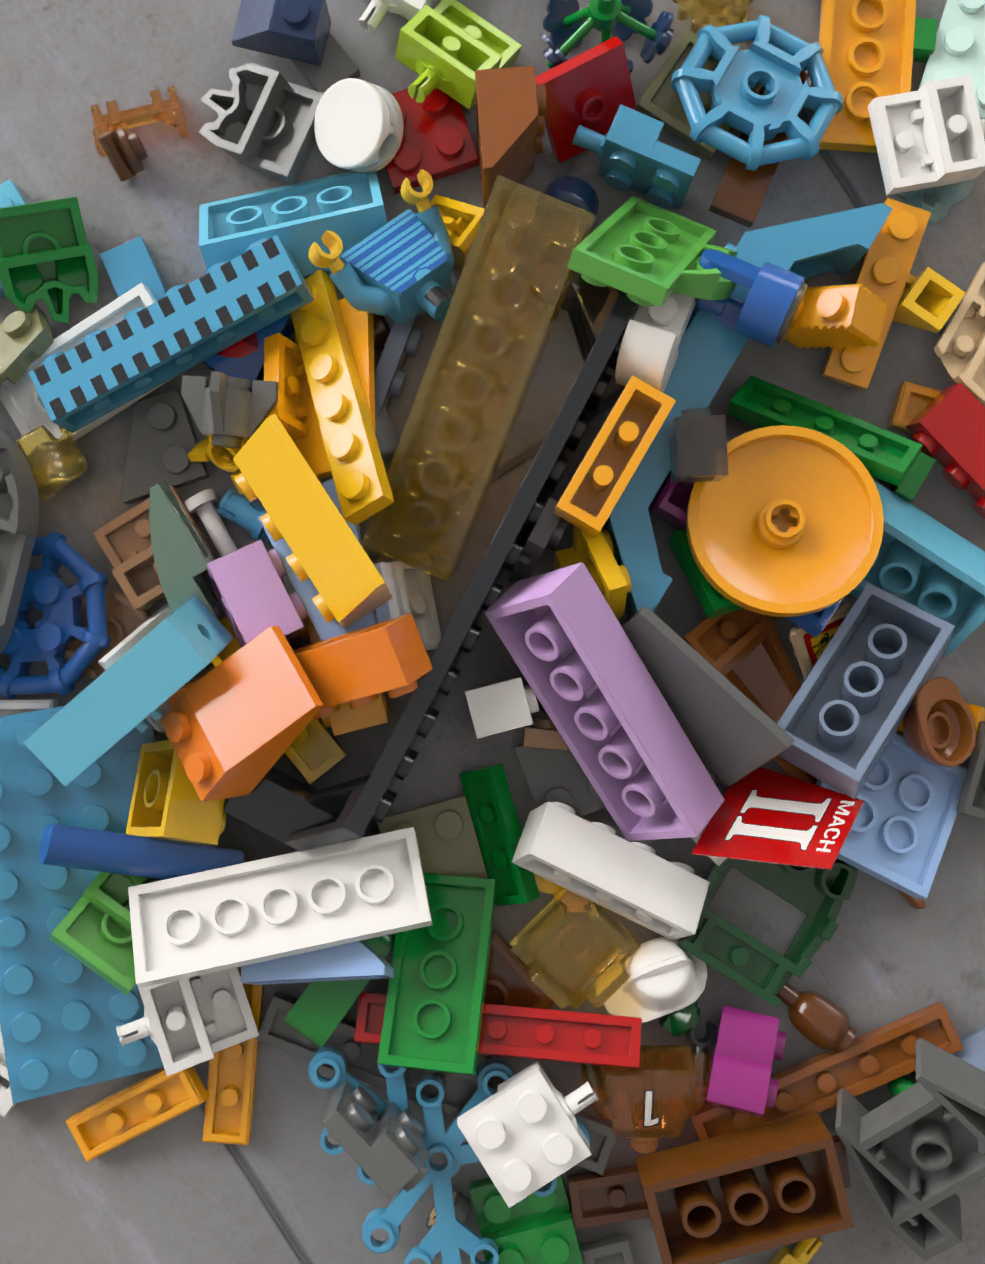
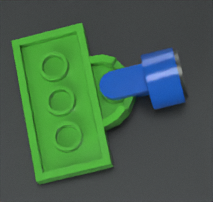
M634 196L627 200L573 249L567 267L580 273L581 278L587 283L599 287L611 286L627 293V297L631 301L642 306L656 305L661 308L674 291L693 297L696 301L695 304L699 308L706 310L724 327L770 348H774L776 344L781 345L808 284L804 283L805 277L769 262H765L760 268L736 258L738 252L712 245L717 230ZM737 284L750 289L745 302L730 296Z

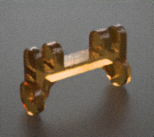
M175 86L167 87L169 100L163 101L159 89L150 91L152 104L120 111L116 100L107 101L108 114L102 115L98 104L91 105L90 108L95 127L92 133L99 155L101 157L107 156L97 137L108 130H115L120 126H123L124 129H130L160 121L174 126L175 130H179L182 138L189 137V128Z

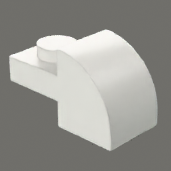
M674 291L661 308L656 305H639L634 320L629 319L620 346L615 371L617 384L626 386L633 375L664 393L679 355V344L696 303L695 298Z

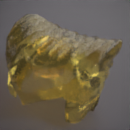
M42 425L15 441L33 471L39 494V506L69 485L70 482L80 477L88 467L87 460L77 447L72 433L60 426L62 435L59 439L55 438Z

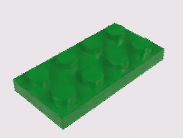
M423 873L433 925L396 933L391 964L394 968V978H389L377 1064L476 1076L498 883L496 879Z

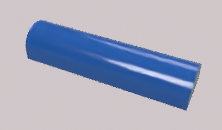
M51 824L43 827L39 862L44 865L165 880L240 864L244 862L245 854L239 850Z

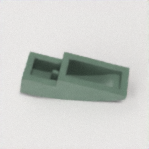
M164 480L150 488L149 524L154 561L167 603L173 613L193 595H196L218 619L223 609L201 575L202 572L207 570V563L214 561L167 481Z

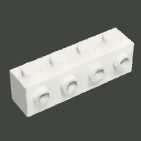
M546 802L530 811L512 863L670 940H676L696 933L710 882L695 875V870L692 867L680 862H669L655 855L656 852L652 847L640 842H629L615 835L616 831L612 827L600 822H589L575 815V810L564 803Z

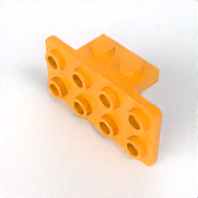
M346 298L338 300L375 431L374 318L372 313L356 310ZM280 333L264 338V381H276L279 383L278 402L267 418L274 413L276 414L318 480L332 476L296 333L295 343Z

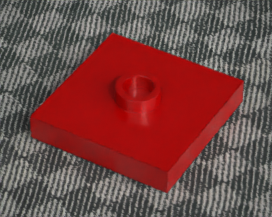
M617 36L535 77L536 85L545 84L547 114L544 116V123L553 156L559 163L587 150L572 144L579 125L605 136L610 130L620 104L637 111L624 43Z

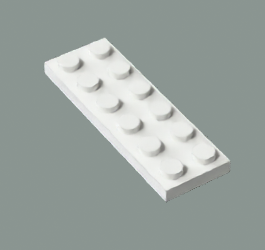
M414 827L128 887L136 984L142 988L433 925Z

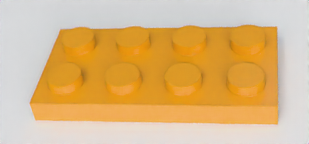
M821 0L819 44L824 49L822 57L836 91L843 96V108L841 112L833 117L819 143V149L877 153L868 105L877 97L911 92L916 0Z

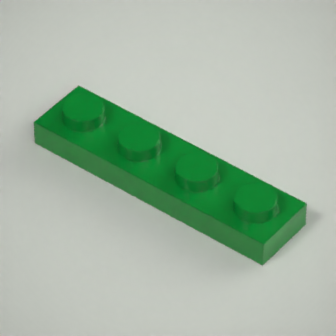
M752 375L731 399L729 405V416L758 428L784 425L808 428L823 433L853 452L869 471L870 475L898 487L917 461L922 448V444Z

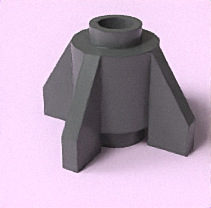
M211 371L210 387H208L209 378L182 375L181 395L201 434L212 437V446L241 448V440L250 439L278 402L279 383L276 381L253 380L252 392H250V380L230 377L222 372Z

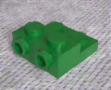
M562 1174L556 1177L557 1185L552 1194L540 1197L532 1193L510 1208L490 1177L470 1182L469 1190L481 1237L490 1238L497 1244L499 1251L498 1264H583L581 1246ZM483 1249L485 1261L490 1260L493 1254L489 1250Z

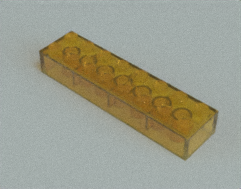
M497 175L387 474L394 503L372 515L362 546L447 582L456 573L575 271L567 268L572 251L591 233L596 215Z

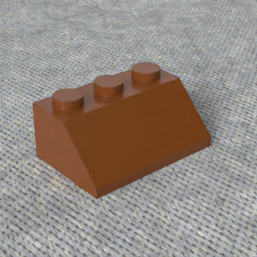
M535 66L475 70L476 126L482 206L489 211L492 218L534 171L535 154L543 153L542 135L545 133L544 116L547 114L545 84L536 85Z

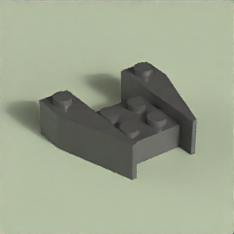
M921 1038L916 1041V1080L918 1083L870 1112L848 1091L841 1088L838 1090L835 1130L890 1229L926 1261L962 1241L960 1198L956 1193L985 1177V1072Z

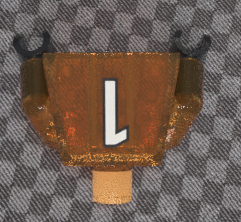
M706 1022V1035L702 1039H696V1027L690 1033L685 1032L686 1038L693 1043V1053H691L690 1045H640L639 1069L580 1064L582 1084L584 1085L588 1081L599 1098L598 1101L593 1102L591 1105L602 1119L612 1120L614 1135L619 1138H631L630 1144L635 1151L645 1154L651 1153L658 1147V1138H676L681 1135L685 1120L691 1119L705 1103L711 1076L712 1057L707 1055V1047L713 1045L717 1038V1030L711 1022Z

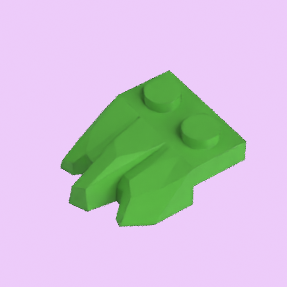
M100 872L87 887L80 900L54 929L49 939L127 996L136 985L128 887L160 880Z

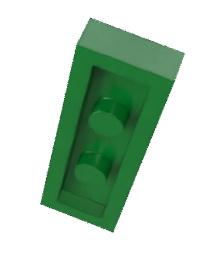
M503 764L484 766L459 773L488 879H496L498 883L496 906L524 904L540 898L534 873L512 863L522 830Z

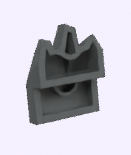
M248 63L230 68L228 77L233 83L231 91L210 88L200 99L217 112L218 118L215 122L205 123L198 133L250 169L295 185L315 141V112L324 93L287 82L279 71L258 64Z

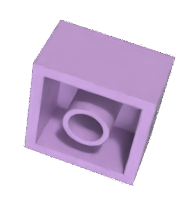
M260 539L207 563L209 583L241 648L270 626H279L289 645L300 640L307 613L296 592L287 593L283 585V576L286 575V571L275 549L266 551Z

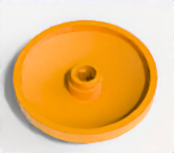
M782 425L758 428L737 436L724 444L701 469L692 488L686 511V531L689 547L699 570L706 580L721 595L734 604L758 614L774 617H797L812 614L834 605L858 586L873 566L881 546L884 528L883 507L880 495L873 478L863 463L853 452L835 439L823 433L797 426Z

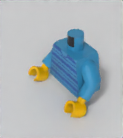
M420 170L417 175L423 192L414 191L407 177L404 179L400 190L405 202L416 205L418 213L415 214L410 209H407L342 255H340L343 249L342 240L333 231H325L321 236V240L329 249L330 254L323 252L316 242L309 248L311 263L320 268L329 267L332 271L330 278L350 305L358 311L381 316L386 315L397 323H407L423 310L436 321H441L449 316L455 307V298L448 293L452 287L451 269L455 262L451 241L437 205L431 206L428 199L433 189V180L431 175L425 170Z

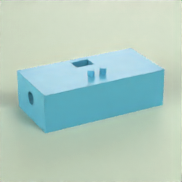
M193 595L23 743L64 786H67L134 727L140 733H143L149 727L143 721L147 716L150 715L157 721L163 715L157 708L205 668L234 637L196 595Z

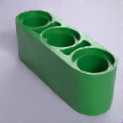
M396 933L363 941L385 959L394 946ZM370 979L310 982L283 1021L319 1048H322Z

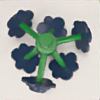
M549 0L547 3L548 15L543 19V27L547 32H550V39L544 32L540 35L549 45L543 52L544 56L548 59L547 66L552 69L567 61V54L573 48H577L582 44L583 38L592 28L601 31V43L611 39V32L613 37L617 36L621 41L629 39L633 32L643 35L645 37V45L641 50L640 57L643 58V62L649 64L656 54L662 55L670 45L673 36V29L670 26L674 16L670 12L662 11L657 21L649 27L645 18L652 13V0H589V6L579 10L577 0ZM627 59L629 73L633 71V62Z

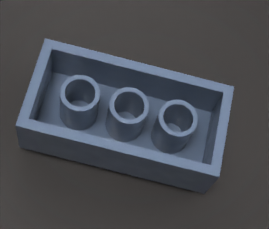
M867 583L778 721L777 725L795 741L788 749L777 756L855 800L916 701L919 689L929 680L948 649L955 626Z

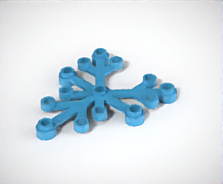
M326 1046L316 1051L309 1063L308 1074L312 1083L318 1088L326 1090L337 1089L348 1080L355 1089L361 1086L373 1097L378 1107L376 1110L378 1114L392 1102L401 1111L404 1109L409 1110L404 1073L406 1068L390 1069L387 1066L378 1064L379 1071L386 1077L388 1104L347 1072V1058L340 1049ZM492 1058L481 1065L478 1071L477 1091L446 1131L442 1109L445 1091L443 1081L436 1075H426L419 1080L416 1088V1099L423 1106L426 1133L423 1132L422 1134L425 1136L424 1145L430 1151L423 1164L428 1168V1171L423 1179L410 1191L406 1192L402 1188L387 1208H376L366 1216L362 1228V1240L370 1251L380 1254L386 1253L397 1245L401 1222L432 1183L437 1221L419 1245L407 1251L404 1264H409L415 1258L424 1260L426 1264H432V1260L440 1250L442 1264H462L460 1248L470 1255L471 1264H498L499 1251L497 1244L490 1238L480 1237L456 1218L451 1178L458 1172L461 1165L480 1162L469 1143H462L465 1137L457 1125V1118L498 1092V1090L490 1088L487 1083L492 1076H501L506 1081L515 1075L512 1066L506 1060ZM322 1064H330L335 1069V1075L325 1078L319 1073L318 1067ZM432 1084L438 1088L439 1094L434 1098H427L422 1094L421 1089L425 1085ZM575 1116L577 1124L590 1144L586 1124ZM324 1127L320 1136L321 1148L329 1155L341 1154L345 1149L340 1144L334 1145L328 1141L327 1134L329 1131ZM435 1152H442L446 1155L447 1161L442 1165H436L431 1162L430 1156ZM358 1165L357 1173L360 1180L369 1185L376 1184ZM557 1178L533 1193L540 1197L552 1194L557 1185ZM376 1229H384L388 1232L389 1237L384 1241H379L373 1237L372 1232ZM486 1249L493 1254V1257L488 1261H480L476 1257L477 1252Z

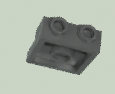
M346 1080L333 1092L321 1124L389 1199L401 1188L406 1192L410 1191L423 1179L428 1171L423 1162L429 1156L430 1151L424 1145L425 1136L422 1134L424 1128L421 1122L410 1110L404 1109L401 1111L394 1102L378 1114L376 1112L378 1107L373 1097L363 1087L358 1086L355 1089Z

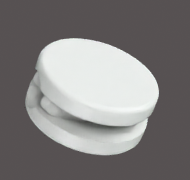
M348 78L333 84L320 99L314 118L315 139L322 155L334 166L360 173L376 172L392 161L401 145L404 129L402 111L395 97L385 88L360 79Z

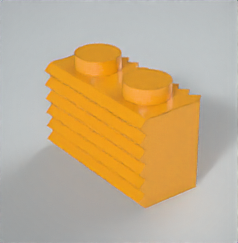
M863 284L807 287L784 339L800 349L803 347L808 349L814 347L817 349L819 346L824 349L827 346L832 349L835 346L840 349L845 346L849 349L851 346L858 348L860 345L864 348L868 345L874 348L879 344L887 308L886 301L877 298V295L872 294V291H868L867 287L863 288Z

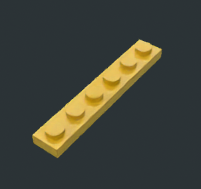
M319 269L305 279L314 300L293 311L291 317L344 520L357 525L394 503L334 284L330 276Z

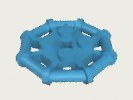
M759 15L757 20L716 28L712 25H706L698 31L695 45L681 68L674 71L671 78V87L678 93L691 127L689 136L695 143L704 142L744 163L745 169L756 171L758 166L791 159H811L818 154L819 143L833 117L841 112L843 108V96L836 91L822 57L824 49L818 42L810 44L770 23L769 16ZM752 41L748 50L738 51L740 45L732 46V44ZM711 56L719 61L714 72L702 68L708 57ZM807 70L813 87H809L807 81H805L804 85L802 84L799 77L801 71L805 72ZM760 84L765 87L764 95H758L750 88ZM698 92H709L712 99L710 102L711 111L707 114ZM802 107L815 111L808 125L798 117ZM726 123L748 135V142L719 127ZM785 132L790 139L763 145L764 141L772 140L777 133Z

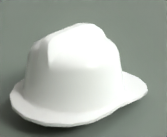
M659 937L626 949L610 959L602 970L599 982L601 1001L611 1015L642 1018L641 1023L652 1021L684 1009L697 1001L705 990L708 977L706 963L677 945L679 939L670 940L666 937Z

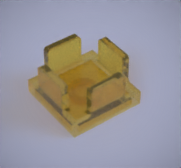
M565 888L509 942L510 950L527 965L532 982L561 1009H564L569 1004L574 1010L587 998L596 1008L601 1007L629 979L630 974L625 962L640 947L638 940L604 907Z

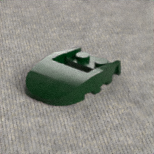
M726 858L719 866L713 863L703 879L710 883L696 933L680 938L677 945L777 1008L782 1000L776 997V995L793 974L799 978L812 964L810 959L825 940L830 941L839 926V924L835 923L843 901L850 898L857 880L858 869L836 858L831 870ZM731 867L807 914L784 956L708 909L709 904Z

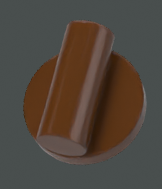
M120 126L115 130H108L97 137L120 181L128 180L145 170L141 160L148 158V154L136 131L127 134L124 127Z

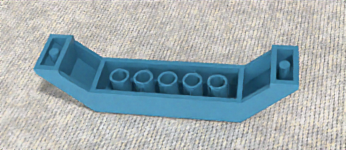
M878 203L746 231L737 246L728 242L725 248L738 252L736 258L761 268L765 262H769L805 277V280L832 272L843 278L869 250L893 208L884 203ZM737 284L730 296L745 302L750 289ZM696 304L688 321L690 325L686 327L679 344V355L664 391V394L675 399L676 402L602 527V530L606 529L610 534L614 549L613 556L618 566L624 565L631 579L632 589L630 593H627L625 604L628 617L645 605L654 612L673 578L662 571L648 507L749 339L724 327L706 310L699 308Z

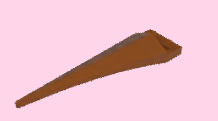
M743 608L711 619L706 616L682 637L684 641L776 724L801 687V683L787 656L776 628L768 615L758 614ZM779 756L773 758L790 777L812 784L816 783V777ZM897 889L913 908H926L923 899H916Z

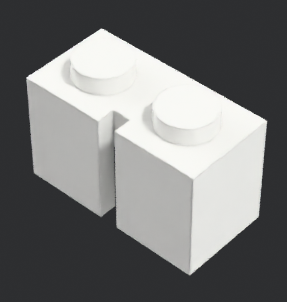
M521 677L465 691L477 739L532 725L531 713L539 712L535 693L529 684L523 685Z

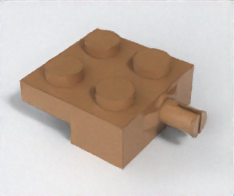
M169 485L214 560L218 559L196 520L188 512L177 489ZM150 498L92 532L114 568L111 572L134 610L146 611L166 599L158 578L152 552L149 524ZM208 570L202 572L201 575L204 576L205 574H207Z

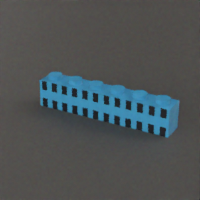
M275 235L270 239L264 238L255 241L247 248L245 253L229 262L223 261L212 265L206 270L205 275L191 283L172 287L165 293L164 298L155 303L129 311L122 321L110 328L91 332L84 337L81 344L72 349L48 356L43 360L41 366L28 373L51 422L73 433L312 302L314 298L290 251L279 236Z

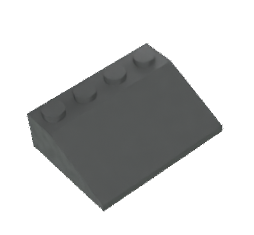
M646 605L620 623L717 787L731 786L788 749L795 741Z

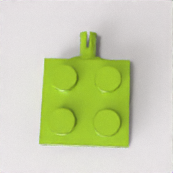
M442 0L434 9L425 5L400 29L395 59L420 75L408 87L409 96L413 100L417 96V103H422L434 89L438 88L470 110L476 104L475 70L510 68L518 59L522 45L457 0Z

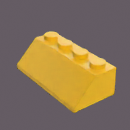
M274 413L266 418L233 458L242 472L234 477L249 502L258 498L267 513L261 516L260 519L274 541L277 542L284 538L293 551V554L286 557V560L299 580L304 582L310 578L320 594L312 598L324 619L327 623L336 619L345 629L392 599L393 596L276 414Z

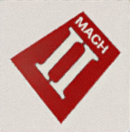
M758 767L728 788L723 797L724 802L709 821L691 854L831 870L864 800L858 798L854 800L845 794Z

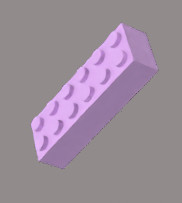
M581 562L517 581L484 613L627 841L698 837L724 802V798L585 564Z

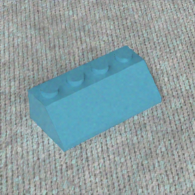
M348 171L295 183V185L290 184L199 205V247L206 268L208 269L219 262H229L245 253L247 248L257 240L270 239L278 235L290 251L302 276L312 275L319 269L330 275L332 271L329 267H316L309 259V248L314 242L320 246L323 252L330 254L329 249L321 240V236L325 231H333L339 235L343 244L340 254L342 255L388 223L377 173Z
M874 480L883 507L884 528L882 542L873 566L864 579L849 594L858 599L867 583H870L954 625L955 628L948 649L944 654L947 657L985 621V551Z

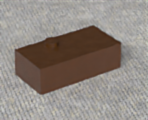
M816 1110L635 1158L662 1264H715L854 1227L833 1137Z

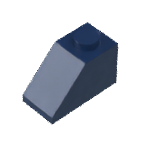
M241 0L231 42L235 47L321 66L331 27L326 0Z

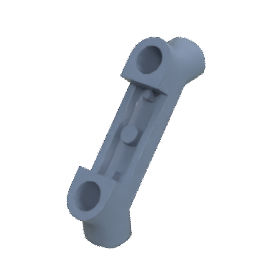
M451 269L452 287L448 293L458 302L461 294L460 287ZM425 310L407 323H397L394 321L374 373L375 434L383 463L398 457L403 447L387 410L392 397L399 399L403 392L407 373L402 372L408 355L415 357L420 347L423 330L418 328L422 318L429 315Z

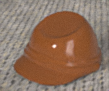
M935 677L927 681L919 689L916 703L905 717L904 737L907 745L914 753L941 767H956L964 763L975 747L976 727L973 714L956 685L945 677Z

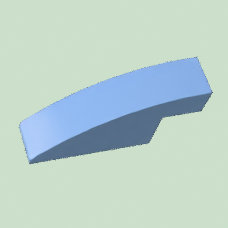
M363 940L241 966V983L251 985L394 978V968Z

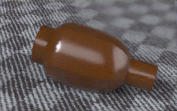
M788 983L776 995V997L782 1000L781 1002L788 1006L789 1019L792 1025L821 1049L835 1048L841 1053L853 1041L857 1030L850 1025L848 1015L825 996L810 990L799 992Z

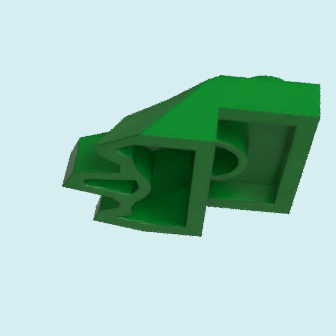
M76 196L0 207V280L6 297L25 314L33 310L36 300L44 298L52 320L69 324V299L72 294H79L85 303L97 304L98 273L92 247L87 241Z

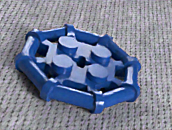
M51 532L47 536L36 537L31 556H43L41 568L28 569L14 628L2 654H6L12 659L7 670L0 664V696L8 699H13L17 695L54 692L66 695L74 691L75 682L104 647H109L112 637L108 636L105 585L109 581L106 574L98 572L66 542V537L63 534ZM62 564L79 579L75 585H67L60 579L63 577L58 571ZM86 597L88 627H83L81 598ZM33 604L36 610H42L43 613L42 619L36 620L35 628L31 627V623L27 619V613ZM77 638L83 641L70 660L66 662L63 656L67 650H64V648L70 641H76ZM46 661L49 674L27 676L29 662Z

